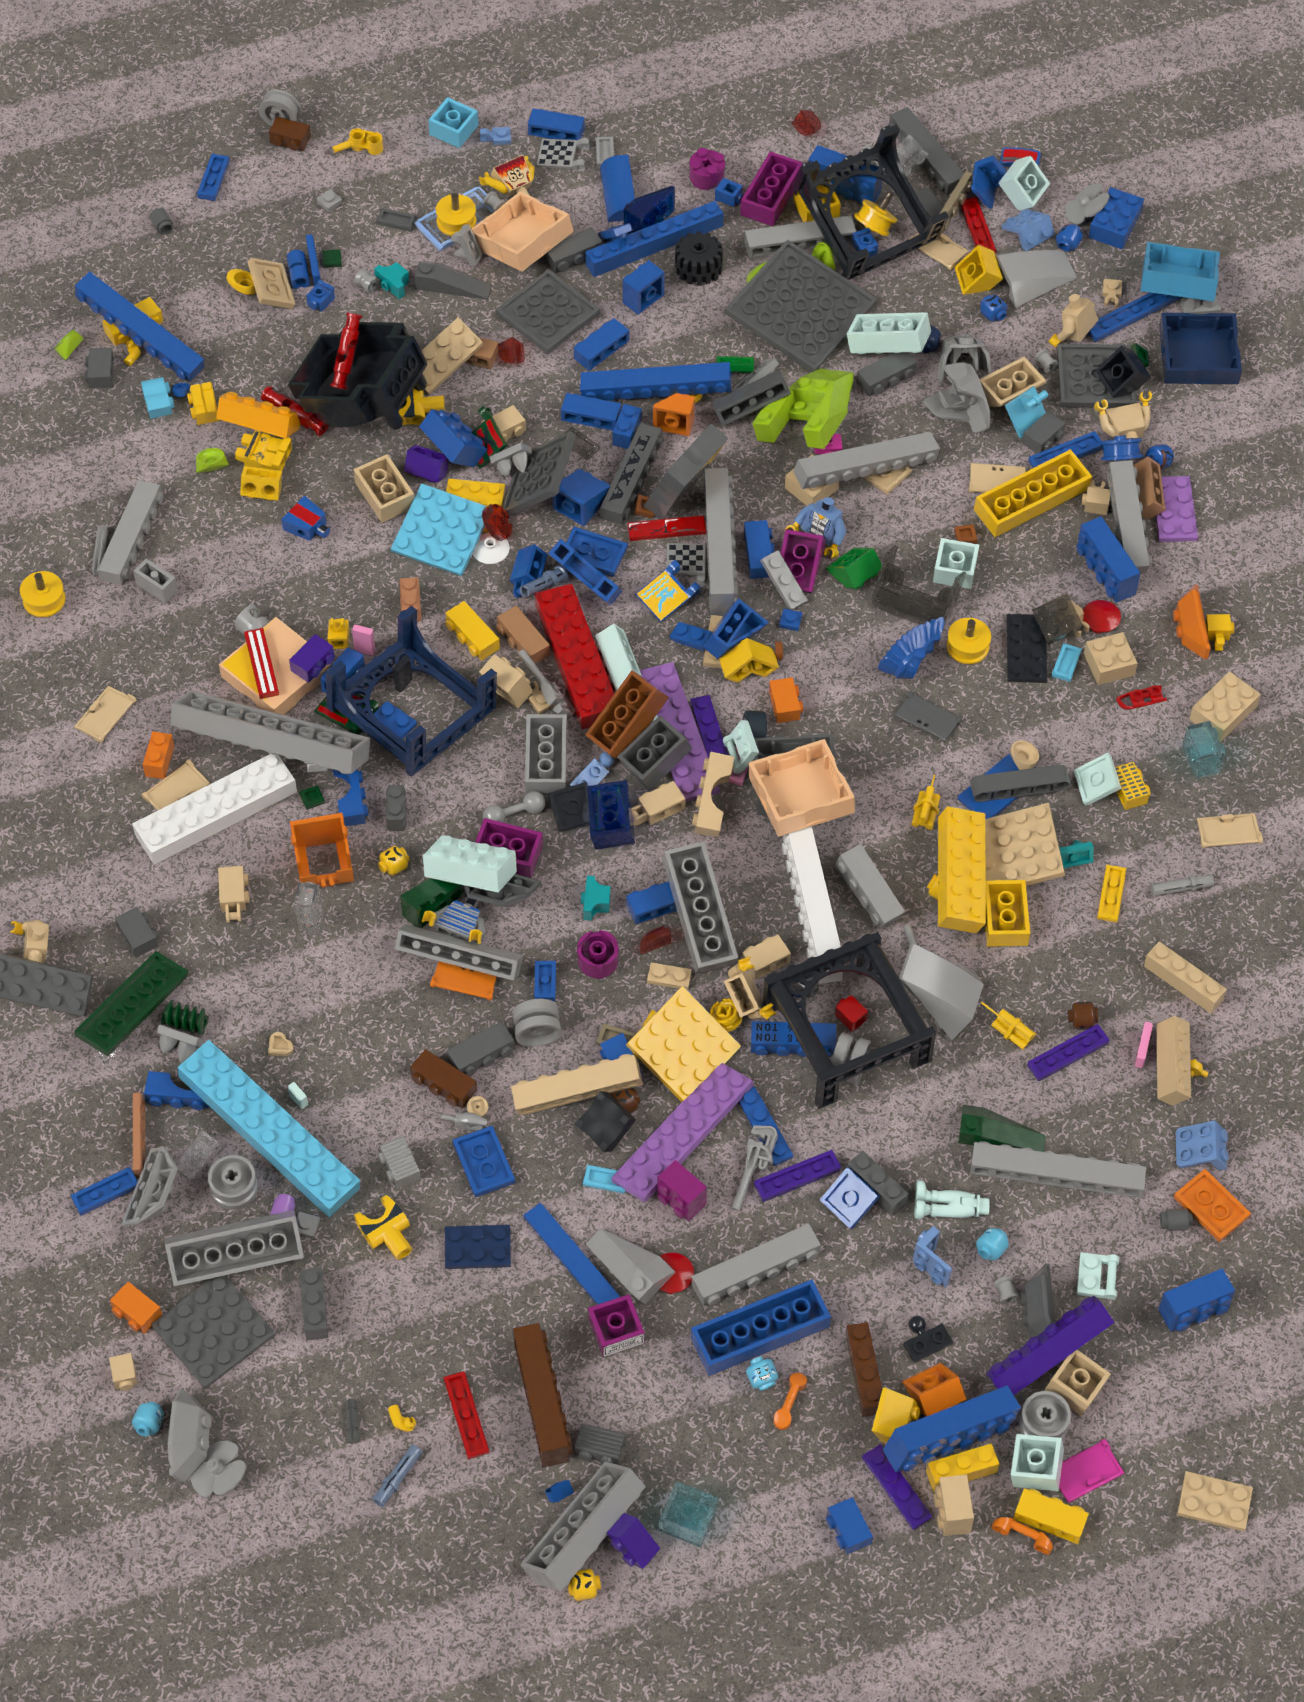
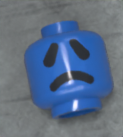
M988 295L980 303V312L991 322L996 320L1002 321L1007 315V304L997 295Z

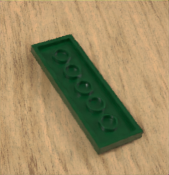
M155 951L74 1031L75 1036L108 1057L189 976L188 970Z

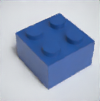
M648 260L646 263L638 266L634 272L626 275L623 279V304L637 315L646 310L664 296L665 272Z

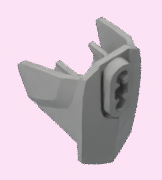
M957 333L942 340V355L937 373L938 383L943 381L945 371L943 368L946 365L948 355L950 364H954L961 353H969L972 357V366L975 368V371L979 370L980 357L982 369L987 375L992 373L990 354L982 339L975 338L972 334Z
M964 362L945 365L943 369L949 375L947 379L951 381L953 387L947 390H939V393L925 398L923 401L924 405L935 416L942 419L969 422L973 433L983 432L990 428V409L983 387L973 366Z

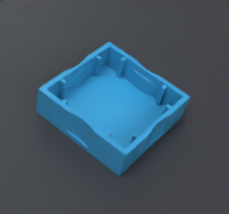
M1147 242L1140 291L1214 301L1218 284L1220 252Z

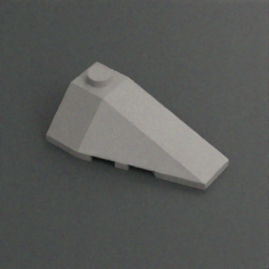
M601 1228L586 1243L617 1279L644 1304L675 1273L660 1256Z

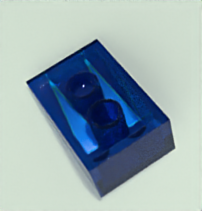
M666 187L637 197L631 203H628L623 209V225L630 223L632 231L627 232V234L629 235L668 218L675 211V187Z
M622 780L587 786L590 838L595 850L634 844V823L628 781Z

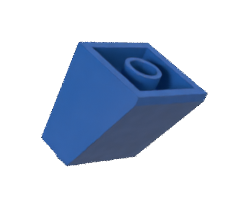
M579 468L561 480L560 490L553 497V509L585 526L600 509L610 485Z

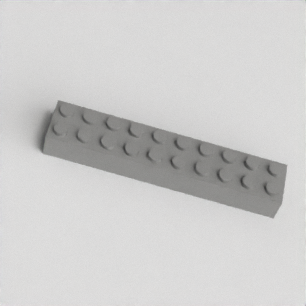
M192 690L174 701L171 706V726L178 727L180 730L194 731L198 735L212 736L216 740H227L235 745H246L254 750L260 749L267 751L269 754L283 755L287 759H297L306 764L320 765L324 769H335L343 774L353 773L369 760V737Z

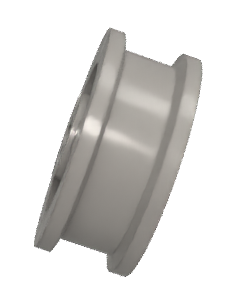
M275 89L268 91L259 106L261 118L270 126H272L276 117L297 121V117L301 113L299 101L293 95L283 90Z

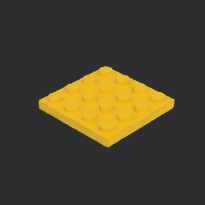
M683 986L625 1044L681 1102L692 1094L721 1063L725 1064L741 1047Z

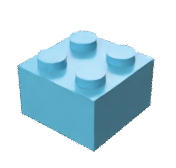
M447 97L428 120L429 135L460 148L478 127V111Z

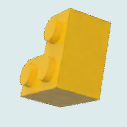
M749 638L742 640L719 659L724 677L734 682L742 681L751 673L767 677L779 668L773 648Z

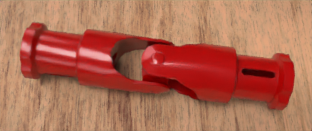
M346 312V324L342 329L334 366V380L330 385L347 390V377L351 372L358 340V326L360 319H362V315Z
M267 386L263 390L261 395L263 402H270L276 407H289L290 411L297 412L300 425L306 429L310 428L316 432L317 436H322L328 430L329 425L321 422L316 414L305 412L303 407L286 395L277 393L271 386Z

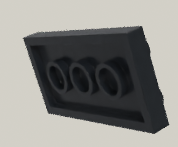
M1007 614V682L1047 683L1046 615Z

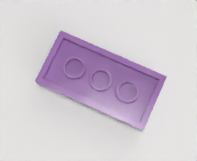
M1190 476L1162 477L1166 510L1156 515L1159 542L1197 541L1198 534Z

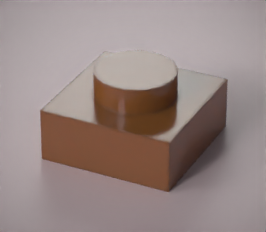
M637 496L635 515L646 518L654 517L655 514L644 507L649 497Z
M973 524L954 527L956 541L977 544V536Z

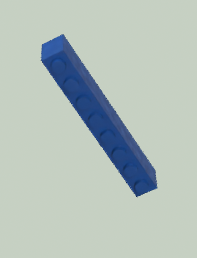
M716 201L631 233L621 239H616L586 251V266L592 275L596 277L675 246L677 242H680V238L683 236L687 237L688 233L696 234V232H701V234H705L706 232L708 233L723 227V211Z
M90 271L75 285V296L80 302H85L93 312L102 315L109 324L115 325L123 335H128L132 338L136 345L145 348L149 355L158 358L166 368H171L175 371L179 378L190 382L204 368V358Z
M730 362L581 372L580 392L581 396L609 401L667 397L676 393L689 395L732 392V372Z

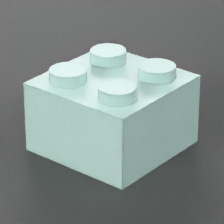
M1028 156L1015 160L998 184L1016 209L1023 210L1036 204L1050 185V182L1033 158Z
M941 538L933 583L971 589L979 545Z
M1016 1434L1011 1469L1013 1487L1059 1491L1064 1454L1062 1438Z

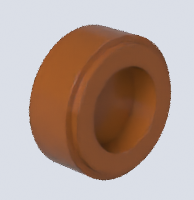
M774 641V653L777 661L783 660V644L781 641Z

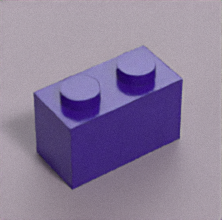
M415 444L407 450L404 471L412 476L423 477L430 482L436 483L446 477L449 459L443 453Z
M314 634L289 659L291 672L309 683L313 678H317L320 675L321 670L326 665H330L335 657L333 646Z
M623 1513L607 1532V1535L612 1540L610 1542L611 1545L624 1555L622 1559L631 1567L637 1566L643 1569L660 1550V1547L638 1518Z

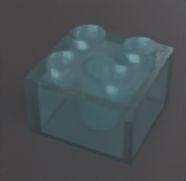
M1210 721L1187 726L1182 749L1195 778L1200 779L1219 774L1223 756L1225 755V748L1218 740L1216 728L1212 727Z
M676 1481L659 1520V1531L701 1548L718 1509L719 1498Z

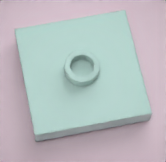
M1109 753L1073 770L1083 804L1090 805L1122 789L1112 756Z

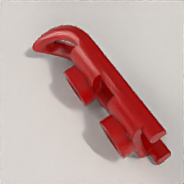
M1153 685L1145 689L1133 690L1116 697V701L1121 708L1131 710L1167 701V698L1162 696L1161 685ZM1130 697L1132 706L1125 705L1121 699ZM1144 698H1151V701L1144 702Z

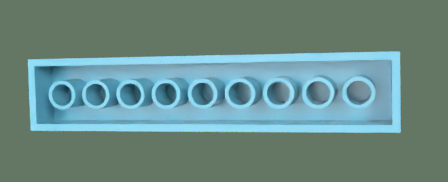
M207 1040L178 1066L179 1078L328 1217L332 1216L360 1189V1179L210 1040Z

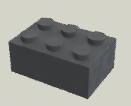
M660 715L617 758L635 778L651 790L693 748L688 740Z

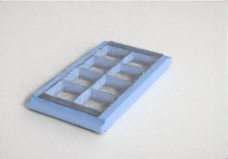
M480 186L462 194L469 197L476 206V225L494 213L490 206L483 203L487 194ZM436 210L415 222V226L439 251L454 244L450 240L452 236H448L439 230Z

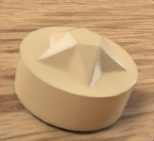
M474 1096L467 1103V1111L482 1117L488 1111V1102L481 1096Z

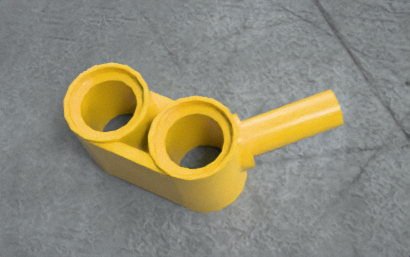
M355 128L350 131L348 141L332 147L334 153L351 147L355 151L367 149L370 154L379 155L383 151L382 135L378 132Z

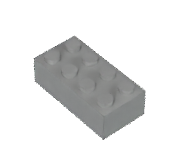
M567 714L526 715L525 795L531 791L547 795L550 792L566 788Z

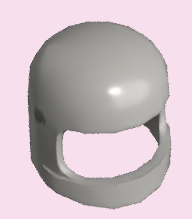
M251 604L237 616L235 627L244 635L245 631L263 628L269 621L266 617H259L260 610L254 604ZM251 610H254V616L250 614Z

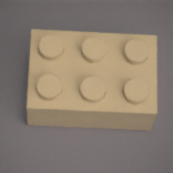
M388 454L353 469L356 486L381 523L409 511L415 498L414 493Z
M1229 671L1192 707L1189 720L1221 742L1258 706L1261 694Z

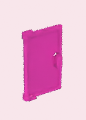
M1106 1439L1100 1440L1099 1443L1062 1462L1059 1489L1068 1503L1124 1474V1471L1112 1454Z

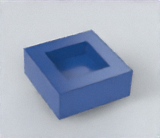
M783 609L779 628L798 631L802 612Z

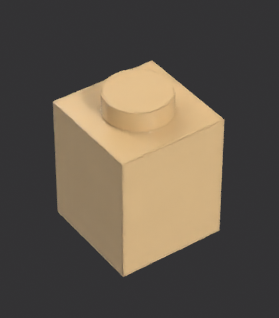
M131 1353L109 1357L116 1390L127 1391L132 1389L134 1385H138Z

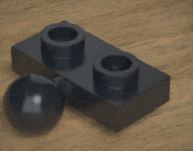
M913 1316L909 1320V1329L917 1333L918 1336L904 1342L903 1346L913 1363L953 1344L943 1323L926 1331V1321L923 1317Z

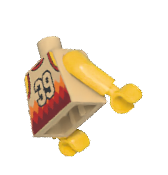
M521 155L494 167L491 176H489L488 172H485V177L479 176V181L482 185H489L507 197L515 195L520 191L529 195L527 189L530 188L534 180L535 167L528 160V156L524 157Z

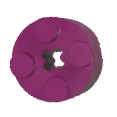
M699 148L689 160V179L696 188L711 190V188L717 187L721 180L725 178V160L722 153Z
M599 930V932L590 931L579 939L577 963L585 975L596 979H603L616 970L619 963V947L616 938L611 933L604 930Z

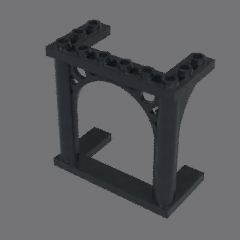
M897 124L882 128L874 147L870 149L864 148L857 155H849L842 162H834L822 171L817 160L812 163L810 161L804 163L793 187L795 196L800 195L819 230L830 246L843 271L842 276L848 280L939 239L949 219L946 211L929 218L908 181L896 149V138L900 131ZM872 161L878 162L879 168L877 171L870 170L869 166ZM865 165V170L859 169V167L862 168ZM883 167H884V169H885V170H884V173H886L887 175H882V174H881V172H882V170H883ZM861 175L876 177L886 182L897 194L919 235L868 258L869 252L866 248L854 254L851 253L832 218L830 210L831 197L837 186L851 177ZM832 180H834V181H835L834 184L831 185V184L828 183V182H831ZM817 186L827 187L829 193H820L817 190ZM822 199H826V203L823 204Z
M878 932L866 934L854 942H846L842 947L829 949L820 956L810 957L803 963L790 965L785 970L778 973L773 972L764 978L762 1008L772 1003L773 1011L778 1010L792 1029L817 1075L815 1104L818 1109L838 1101L839 1083L909 1053V1063L912 1069L932 1062L936 1031L933 1026L929 1028L926 1026L881 947L882 938ZM849 962V965H847V966H843V965H842V964H845V963ZM838 972H855L859 976L865 975L877 982L885 991L910 1036L834 1067L806 1014L807 996L812 987L828 975ZM810 977L813 978V979L810 980V981H806V980H805V979H808V978H810ZM801 983L805 986V990L796 991L791 988V985ZM796 997H801L802 1000L797 1002Z

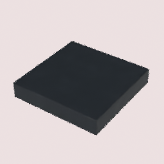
M586 782L547 794L559 832L598 821Z

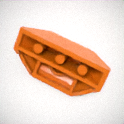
M1193 585L1178 601L1176 610H1173V620L1178 622L1176 635L1177 638H1181L1182 645L1203 659H1208L1211 648L1198 585Z

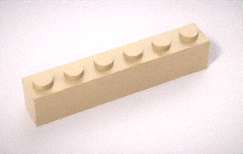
M624 1054L619 1059L601 1060L596 1065H582L576 1070H562L553 1076L542 1075L537 1077V1080L519 1081L516 1085L511 1086L515 1110L520 1116L593 1098L600 1091L613 1093L643 1085L639 1063L635 1055Z

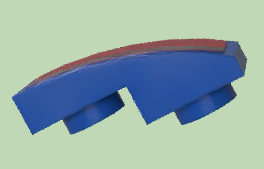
M1003 148L1000 163L1005 167H1011L1015 160L1031 156L1039 167L1041 152L1025 148Z

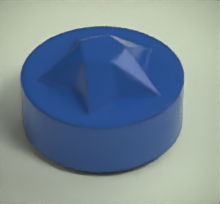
M177 383L173 385V396H187L188 393H191L190 384Z

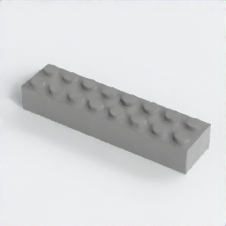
M728 468L705 469L704 498L710 616L724 615L738 597V587L736 585L737 569L735 568L734 508L732 507L733 491L731 489L732 476H728Z

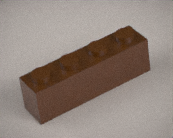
M866 1322L846 1325L845 1337L862 1417L876 1415L882 1394V1386L869 1324Z

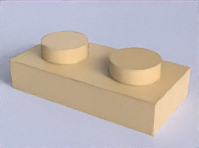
M651 962L647 983L678 989L683 986L688 990L692 969Z

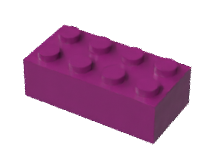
M770 151L741 199L740 215L774 227L793 194V187L803 162Z

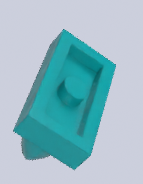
M1075 839L1071 846H1059L1064 868L1094 862V846L1091 841L1083 843Z

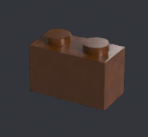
M281 117L275 118L269 130L270 143H273L275 146L289 147L294 151H304L311 137L310 125Z

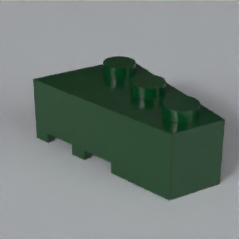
M429 878L400 895L402 915L415 927L423 928L429 923V921L422 922L424 912H436L450 905L464 894V886Z

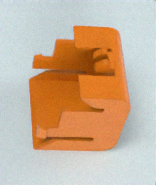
M343 813L290 821L292 833L290 839L291 845H294L301 890L331 887L336 884L354 881L347 841L349 834L347 827L344 825ZM335 843L341 870H336V873L318 876L316 874L310 875L306 848Z

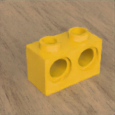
M244 466L241 475L240 495L249 498L255 497L269 501H278L282 485V471Z

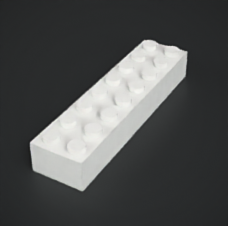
M269 754L132 823L134 833L155 865L296 793V782L279 755Z
M812 826L783 835L782 851L783 855H787L788 859L786 860L787 872H791L792 875L790 885L791 889H795L796 892L794 901L795 906L800 909L798 913L799 923L804 925V930H802L803 940L808 942L809 947L807 948V957H817L825 951L837 949L841 945ZM843 972L828 975L818 982L823 984L842 981Z

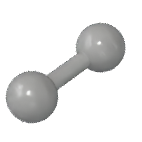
M531 791L524 796L522 803L504 809L498 805L488 806L483 812V820L487 818L504 823L506 816L523 810L531 814H537L544 809L546 801L540 792Z

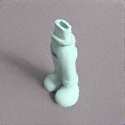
M916 1181L915 1219H922L927 1215H930V1217L952 1218L979 1217V1214L989 1215V1198H980V1195H977L975 1198V1194L959 1190H932L931 1192L926 1189L924 1181ZM936 1203H945L949 1205H937Z

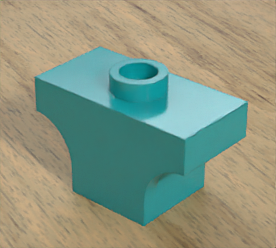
M397 262L391 266L384 267L378 265L374 268V275L380 279V285L385 291H390L398 299L405 296L404 286L410 283L409 272Z
M587 875L585 892H581V904H584L583 920L592 921L593 916L597 913H609L611 886L599 884L595 876Z

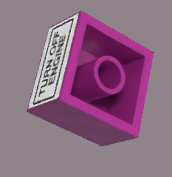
M630 1294L588 1308V1320L603 1357L645 1343V1333Z

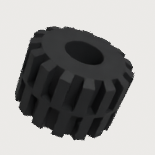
M696 232V234L688 233L687 237L683 236L680 238V242L676 243L675 268L677 275L680 274V279L682 281L687 279V284L690 285L693 282H697V286H702V282L708 285L711 284V279L714 281L718 279V274L721 275L723 268V249L717 237H711V234L707 232L705 234Z

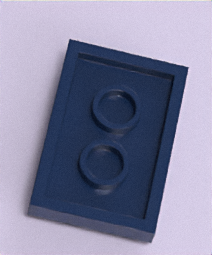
M510 1225L445 1227V1269L511 1267Z

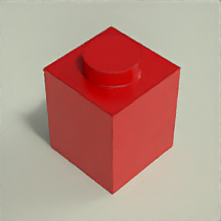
M850 995L846 999L842 998L836 1004L835 1016L853 1032L867 1021L868 1010Z

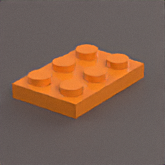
M1206 1169L1202 1170L1173 1196L1183 1208H1187L1188 1213H1192V1216L1219 1243L1251 1215Z

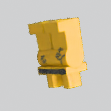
M256 430L253 435L244 433L241 445L246 446L247 449L238 447L235 452V459L244 462V466L282 471L286 464L285 461H287L292 450V440L289 437L283 439L275 438L269 434H261L260 431Z

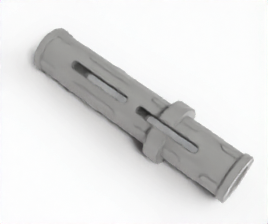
M1212 874L1196 877L1190 875L1184 879L1151 883V891L1153 896L1187 890L1193 892L1199 888L1213 887L1214 878Z

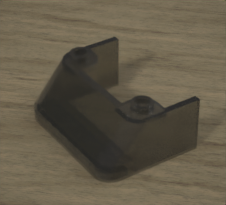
M898 546L890 548L886 552L872 594L873 605L878 609L917 624L924 625L925 622H930L932 619L936 620L939 617H943L946 623L958 600L966 572L963 571L956 576L953 586L941 589L936 598L902 585L904 572L900 567L893 565Z

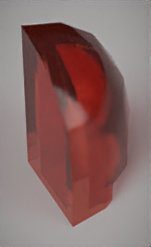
M801 110L792 121L795 129L805 136L812 135L821 128V122L813 111Z
M511 337L498 344L499 355L504 362L513 365L524 362V346L517 339Z
M662 925L645 933L639 947L641 955L671 944V932Z

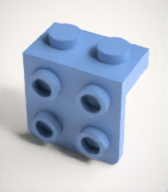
M1030 209L1022 210L1019 215L1007 219L1001 225L1003 230L1018 233L1021 246L1025 251L1055 235L1050 216Z
M1215 1120L1178 1128L1176 1130L1177 1166L1185 1168L1211 1163L1218 1170H1226L1227 1161L1229 1160V1154L1226 1149V1142L1228 1141L1227 1131Z
M933 1226L929 1231L924 1230L918 1237L913 1261L918 1270L922 1272L925 1270L931 1275L930 1278L936 1285L940 1286L942 1284L946 1288L949 1285L952 1269L933 1253L937 1248L940 1231Z

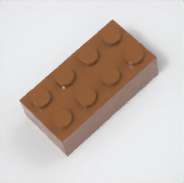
M631 670L585 735L609 755L618 759L617 756L651 724L669 697L644 677Z

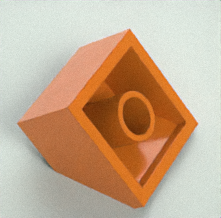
M676 393L654 404L653 426L661 428L662 432L690 436L695 417V396Z
M941 1362L902 1381L910 1397L919 1404L920 1413L925 1417L967 1400L959 1376Z

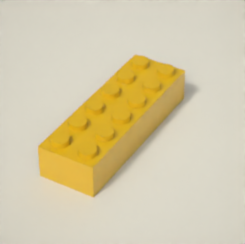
M1070 449L977 496L973 510L992 535L997 537L1087 491L1088 486L1090 487L1092 475Z
M947 806L938 816V927L977 933L986 924L985 813Z

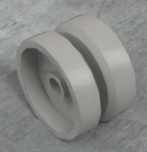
M532 999L518 1004L513 1009L515 1037L519 1044L527 1047L549 1045L561 1037L562 1030L561 1023L559 1022V1010L555 1002L547 999Z
M842 1032L831 1061L834 1067L869 1053L871 1041L860 1038L853 1049V1035ZM862 1074L848 1079L847 1082L858 1085Z
M228 1155L218 1159L211 1166L208 1173V1183L215 1203L222 1208L236 1210L248 1206L255 1199L258 1192V1182L255 1169L250 1161L242 1156Z
M1040 1391L1032 1394L1027 1398L1022 1407L1019 1421L1021 1434L1062 1438L1063 1441L1071 1420L1069 1404L1062 1396L1055 1392Z

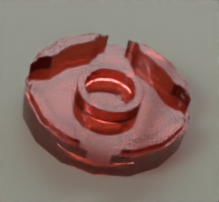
M489 504L484 507L482 519L489 534L499 541L509 538L512 535L513 526L512 523L509 524V515L504 508L498 504Z

